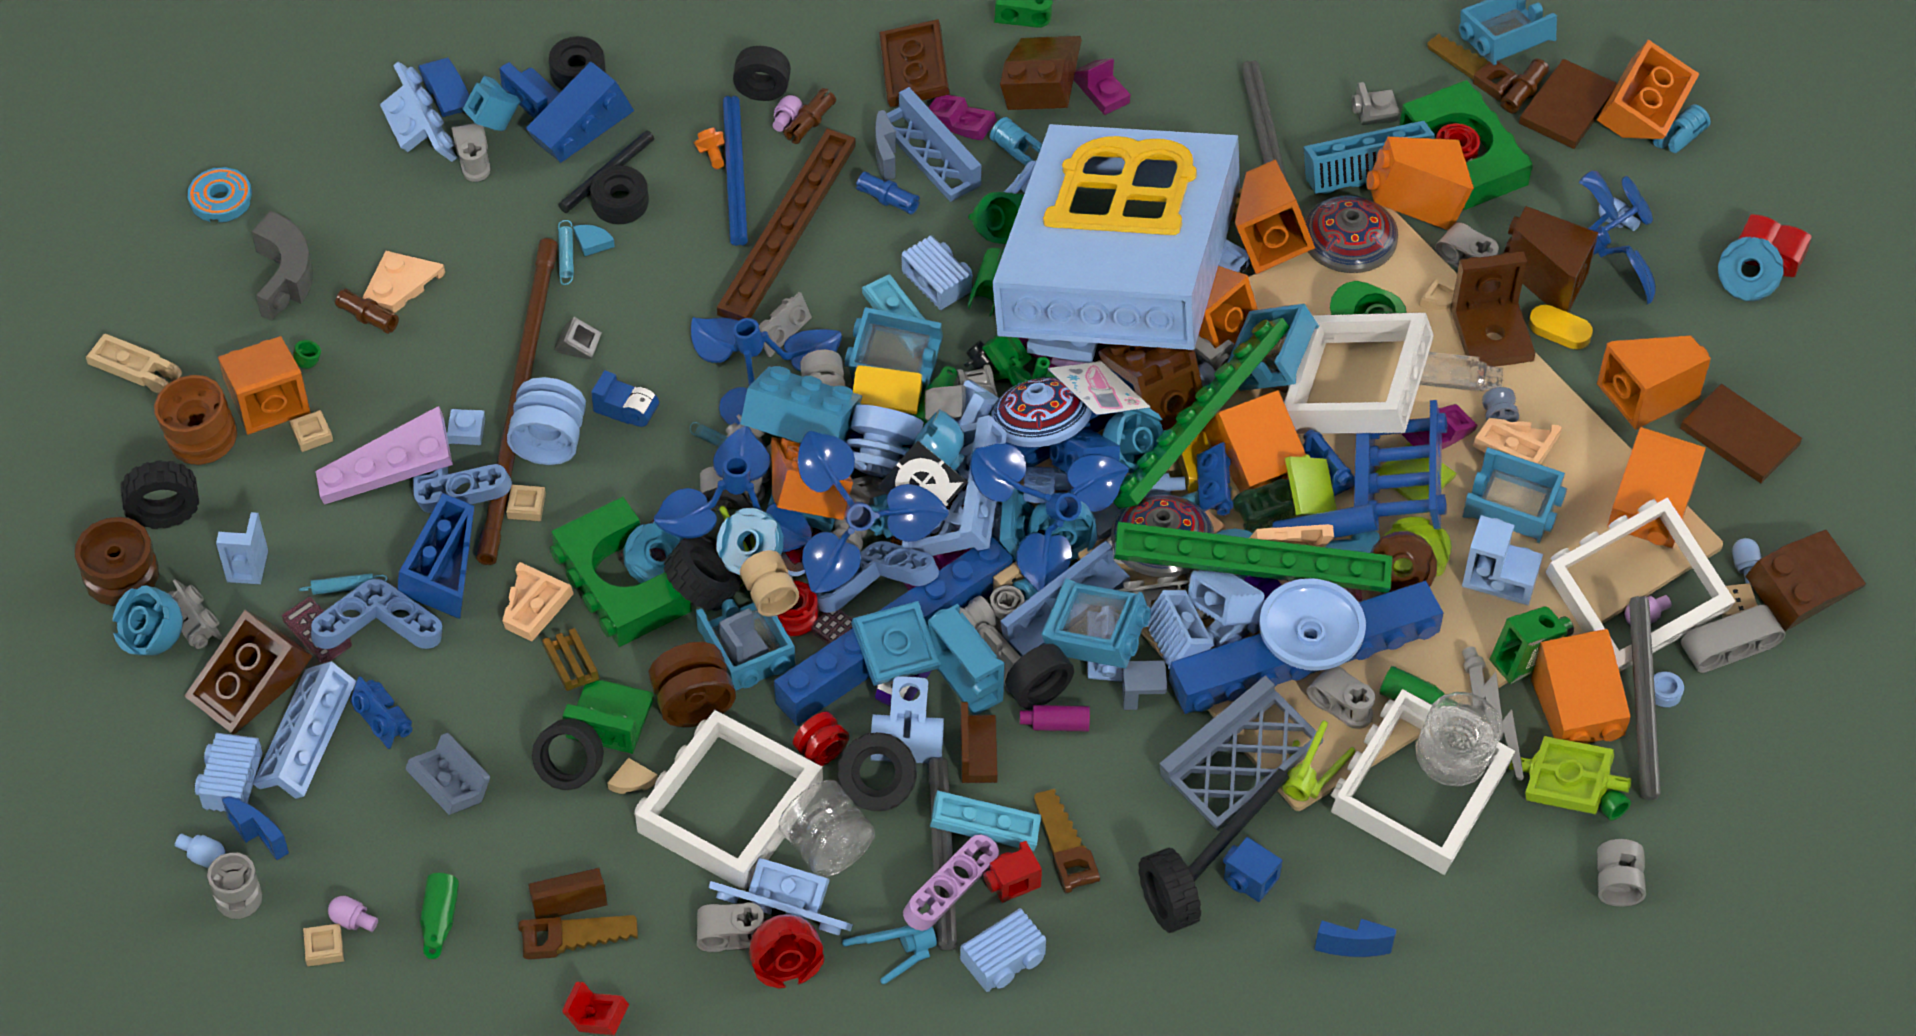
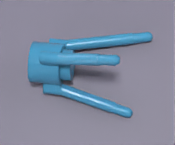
M907 925L901 928L844 939L842 945L870 944L900 937L904 950L907 953L912 951L914 955L881 978L880 982L886 984L918 961L929 958L928 949L935 947L937 941L933 927L920 931Z

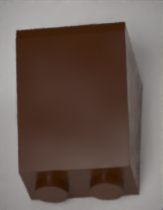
M1525 206L1521 216H1514L1510 224L1508 234L1512 235V237L1509 238L1504 253L1524 251L1527 265L1522 284L1546 305L1569 313L1589 274L1598 232Z

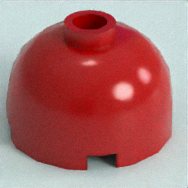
M791 914L778 915L766 920L758 926L750 941L749 955L757 979L766 986L786 988L783 982L798 978L799 985L813 977L824 963L823 945L816 929L799 916Z

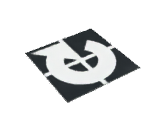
M917 441L877 487L888 495L890 490L899 485H918L932 492L947 506L968 481L921 442Z

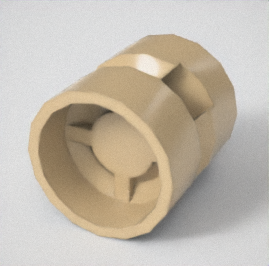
M772 550L762 551L752 555L742 564L740 576L747 590L751 591V598L757 611L762 616H777L785 613L797 603L799 591L792 577L788 574V569L778 552Z

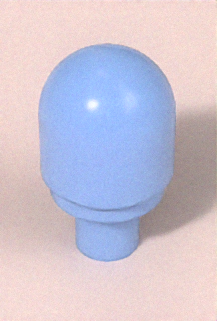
M1613 197L1618 217L1631 209L1629 205ZM1599 205V215L1601 217L1606 212L1602 208V206ZM1632 215L1615 227L1622 228L1626 226L1635 231L1641 221ZM1608 218L1606 222L1610 223L1612 220Z
M1169 472L1165 473L1146 496L1157 494L1171 495V491L1186 490L1185 476L1170 477Z
M1742 538L1733 545L1732 555L1735 568H1737L1739 573H1744L1745 577L1758 560L1762 559L1759 546L1750 538Z
M181 833L175 842V847L187 851V858L191 862L205 868H209L216 858L225 854V849L220 842L205 835H196L194 838H191Z

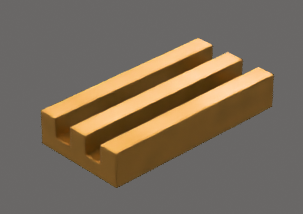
M575 628L568 630L569 636L566 637L562 633L556 634L555 641L551 642L549 637L542 639L544 649L566 691L599 680L598 671ZM570 645H573L576 649L584 667L588 672V675L584 676L576 658L574 657L569 647ZM562 649L576 679H570L556 650Z

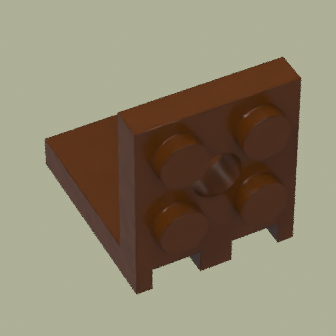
M1524 251L1485 257H1471L1459 262L1450 310L1470 370L1534 361L1536 353L1518 303L1527 265ZM1497 333L1502 336V339L1493 340L1487 334Z
M1110 344V346L1099 351L1101 361L1132 383L1135 393L1150 406V409L1160 415L1162 420L1159 422L1162 425L1163 431L1171 429L1177 423V415L1197 400L1195 395L1203 388L1194 350ZM1177 395L1178 399L1175 406L1167 409L1168 400L1172 396Z

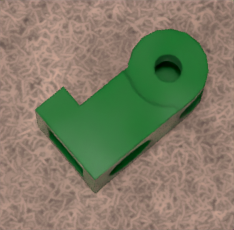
M996 0L994 23L1036 28L1047 26L1052 17L1053 0Z

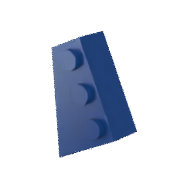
M590 61L526 129L540 147L562 163L634 112V109L617 82Z
M443 493L403 563L398 576V591L415 601L458 619L461 617L473 524V505Z

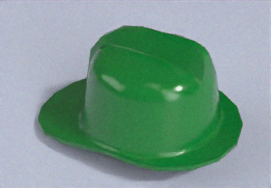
M1006 192L988 193L977 203L973 213L968 215V219L973 221L975 230L987 241L1007 244L1024 195Z
M1361 281L1347 282L1337 288L1330 302L1331 315L1407 313L1406 306L1400 297L1392 292Z

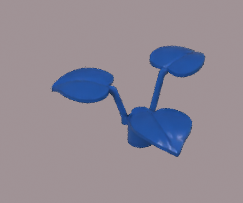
M1590 171L1580 179L1579 183L1593 193L1606 212L1588 228L1598 232L1593 255L1599 253L1602 258L1608 254L1626 253L1642 282L1648 305L1653 301L1656 291L1655 279L1649 266L1639 251H1634L1629 245L1607 248V244L1611 243L1607 231L1636 212L1643 223L1649 225L1653 221L1652 212L1635 183L1628 176L1622 178V186L1633 207L1618 217L1614 198L1607 183L1599 172ZM1608 218L1612 220L1606 226H1601Z
M693 317L691 322L692 343L697 354L703 360L711 363H720L726 361L733 351H740L744 354L749 386L755 381L751 357L760 354L764 342L784 360L791 359L793 368L801 372L800 361L805 355L824 349L837 352L842 339L841 331L837 330L802 331L790 336L785 341L784 348L786 352H784L769 338L768 332L760 331L758 322L751 318H744L738 321L731 318L701 319ZM733 388L722 397L719 410L723 420L728 425L733 423L739 425L741 423L736 416L738 414L742 416L748 388Z
M748 426L741 427L731 434L717 449L713 458V467L716 474L723 478V480L718 481V487L711 501L707 503L706 496L695 489L684 488L677 490L667 496L654 516V522L665 532L681 538H697L707 534L717 523V517L711 508L716 506L725 489L734 495L747 491L753 507L762 511L754 491V484L750 481L757 480L767 473L770 466V456ZM775 503L767 508L766 513L771 514L780 524L784 536L782 552L804 547L812 537L811 528L805 517L797 511L777 508Z
M809 431L803 437L798 452V468L801 478L810 489L816 492H825L834 484L848 504L845 511V520L849 525L840 539L831 532H821L812 536L807 541L803 549L802 561L812 592L831 591L845 584L855 575L860 566L861 552L857 546L846 543V540L850 535L854 534L855 530L865 531L873 525L874 519L889 515L887 525L890 532L902 541L914 542L928 536L949 515L946 506L936 495L914 484H902L890 490L887 495L889 509L873 512L872 508L866 503L854 502L839 482V480L848 478L854 470L855 457L852 449L846 442L835 436Z
M992 444L975 448L972 452L970 463L973 481L979 492L986 498L998 502L1007 501L1015 488L1018 491L1046 501V512L1049 517L1054 519V523L1045 530V535L1039 533L1027 535L1019 544L1016 553V561L1021 574L1037 592L1065 572L1070 565L1072 552L1068 539L1062 535L1051 536L1052 532L1058 527H1062L1064 521L1075 520L1080 515L1082 509L1081 501L1092 512L1102 511L1110 506L1118 495L1122 481L1129 471L1126 465L1110 457L1101 455L1082 456L1076 459L1067 469L1066 478L1073 489L1068 493H1054L1050 495L1018 483L1025 476L1026 462L1022 453L1011 445Z

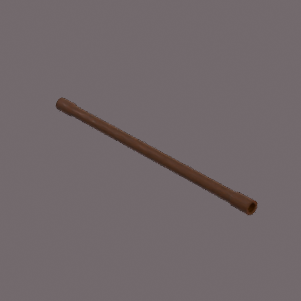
M550 238L540 240L535 261L536 270L497 464L505 468L510 478L516 453L511 450L507 443V433L511 417L514 414L517 390L522 383L531 379L551 272L554 269L558 250V243ZM508 493L498 499L489 500L484 530L480 536L476 556L477 561L481 564L493 565L497 561L501 541L500 532Z

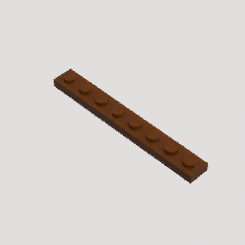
M828 128L826 129L718 304V316L738 321L744 318H752L856 147V138Z

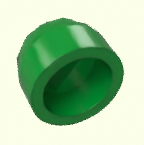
M302 340L296 343L293 358L300 368L310 369L318 363L321 349L313 341Z
M1610 789L1601 797L1599 807L1602 813L1610 821H1613L1626 813L1631 805V801L1624 793Z

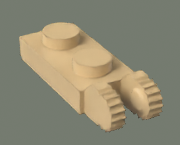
M103 334L86 356L89 365L141 386L146 385L151 391L160 393L169 384L168 381L154 374L156 370L162 376L171 380H176L182 375L179 366L173 364V362L171 363L160 358V355L108 334Z

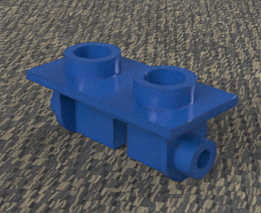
M1313 429L1307 431L1303 436L1305 440L1302 445L1304 451L1310 458L1327 459L1334 496L1354 487L1355 477L1351 470L1337 456L1322 434L1315 432Z
M1224 442L1197 454L1199 507L1204 511L1213 508L1217 511L1218 515L1222 516L1230 514V510L1233 508L1231 489L1227 485L1230 483L1229 466L1231 465V459L1225 452Z
M361 676L358 677L350 702L355 711L360 713L371 727L373 733L390 749L395 736L406 737L412 732V721L403 713L399 706L387 709L393 706L394 700L380 682H375L374 680L365 682Z

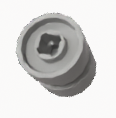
M826 349L816 350L805 355L800 361L802 377L813 376L820 379L824 384L846 387L843 362L838 353Z
M1615 839L1604 842L1598 847V897L1605 904L1625 907L1638 904L1645 899L1646 882L1643 873L1645 869V856L1642 845L1632 840Z
M227 853L220 855L211 863L208 868L207 878L217 909L224 916L231 919H241L254 913L262 903L263 894L253 862L241 853Z

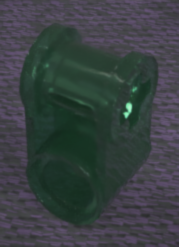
M1279 479L1255 489L1245 490L1236 495L1232 500L1234 511L1239 512L1244 521V530L1254 533L1256 529L1271 528L1273 521L1296 517L1288 479Z

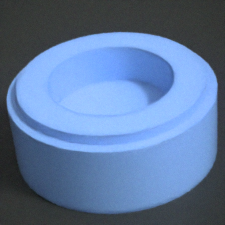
M1667 671L1654 674L1655 704L1661 707H1672L1678 704L1684 692V684L1680 677Z

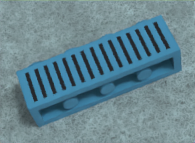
M1425 121L1304 146L1306 180L1315 194H1327L1336 189L1349 186L1360 187L1366 183L1367 174L1369 171H1372L1377 160L1378 151L1383 148L1388 137L1435 139L1434 133Z

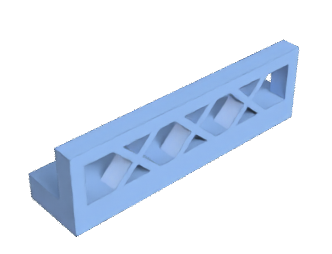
M332 661L305 670L252 783L260 790L278 785L295 799L305 796L355 686V679Z

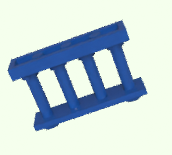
M1430 400L1429 418L1409 419L1405 433L1430 431V444L1379 449L1378 446H1375V439H1380L1381 435L1401 433H1356L1354 507L1374 503L1378 518L1383 516L1430 513L1434 529H1441V515L1447 514L1445 494H1441L1442 433H1447L1446 413H1440L1437 400ZM1429 458V472L1378 476V473H1375V466H1380V462ZM1429 485V499L1378 503L1377 500H1374V493H1379L1380 489Z

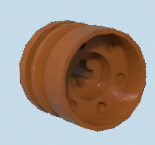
M200 375L180 377L167 384L158 394L154 404L155 417L161 430L164 432V437L168 442L170 450L177 459L186 464H207L225 456L234 446L238 435L236 422L231 410L228 408V402L223 390L216 381Z

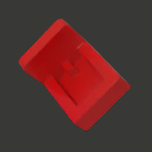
M576 982L562 1012L579 1032L615 1035L629 1003L623 996L596 994L584 982Z

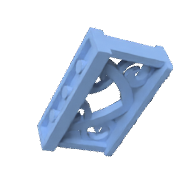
M990 415L979 417L976 423L960 426L964 433V445H969L962 447L961 453L965 457L955 471H958L968 481L967 489L957 496L950 510H948L949 515L931 533L935 534L941 528L942 530L936 536L930 537L929 534L918 541H902L904 548H911L934 556L973 547L977 551L990 547L996 501L986 498L979 492L973 481L971 469L970 471L966 469V464L970 467L972 452L975 448L1006 443L1007 432ZM953 527L960 528V531L951 532Z

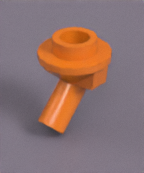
M709 128L697 134L698 140L694 142V145L700 154L708 153L713 168L720 169L724 166L719 149L720 146L725 144L723 131L716 132L715 128Z

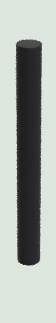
M648 130L642 133L558 204L559 208L564 213H568L591 193L592 181L600 171L612 166H624L654 141L653 134Z
M1278 768L1192 862L1188 869L1192 874L1194 882L1289 779L1285 771Z

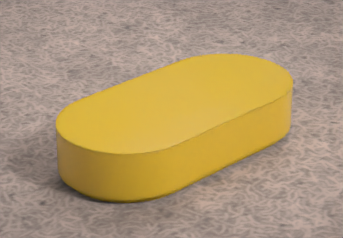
M1539 305L1530 314L1529 327L1538 336L1576 350L1587 347L1591 341L1592 326L1583 318L1550 305Z

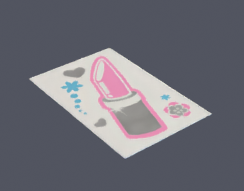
M1102 361L1048 368L1096 415L1150 408L1140 396Z

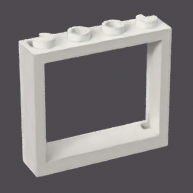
M1427 314L1313 315L1319 328L1314 329L1296 373V384L1288 385V393L1286 399L1283 400L1297 434H1305L1312 429L1321 434L1405 433L1434 337ZM1405 341L1386 402L1307 403L1326 343Z
M1668 497L1658 503L1655 499L1645 503L1637 510L1639 514L1630 519L1624 515L1608 526L1610 530L1601 535L1597 531L1593 532L1579 542L1581 546L1572 551H1569L1568 548L1562 549L1550 558L1552 562L1548 566L1546 574L1584 633L1605 628L1567 568L1658 517L1666 526L1712 599L1652 632V654L1685 636L1691 630L1729 611L1735 603L1734 598ZM1611 638L1618 669L1621 672L1633 665L1632 644L1619 651Z
M1402 689L1395 702L1391 699L1386 702L1380 714L1384 718L1380 726L1378 727L1373 724L1363 742L1368 745L1363 753L1357 751L1347 768V770L1351 771L1347 780L1340 778L1331 794V797L1335 798L1331 812L1445 875L1507 770L1515 750ZM1400 718L1489 767L1442 847L1352 798Z
M714 710L707 720L704 719L699 723L695 730L694 738L688 746L683 745L679 749L674 764L668 772L663 771L659 775L655 783V789L648 798H642L637 804L634 813L637 832L746 891L752 882L758 859L769 860L822 788V766ZM718 737L797 778L738 858L659 816Z

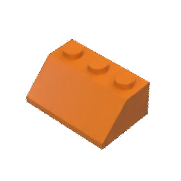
M1648 39L1631 58L1597 121L1622 138L1663 139L1667 135L1699 73Z

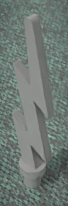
M1475 647L1465 648L1462 651L1465 659L1463 666L1465 671L1470 674L1474 710L1476 711L1486 699L1491 738L1499 742L1505 735L1508 747L1515 750L1512 763L1518 780H1523L1524 775L1513 711L1511 709L1505 719H1502L1497 674L1495 672L1484 684L1483 669L1486 664L1483 657L1478 656Z

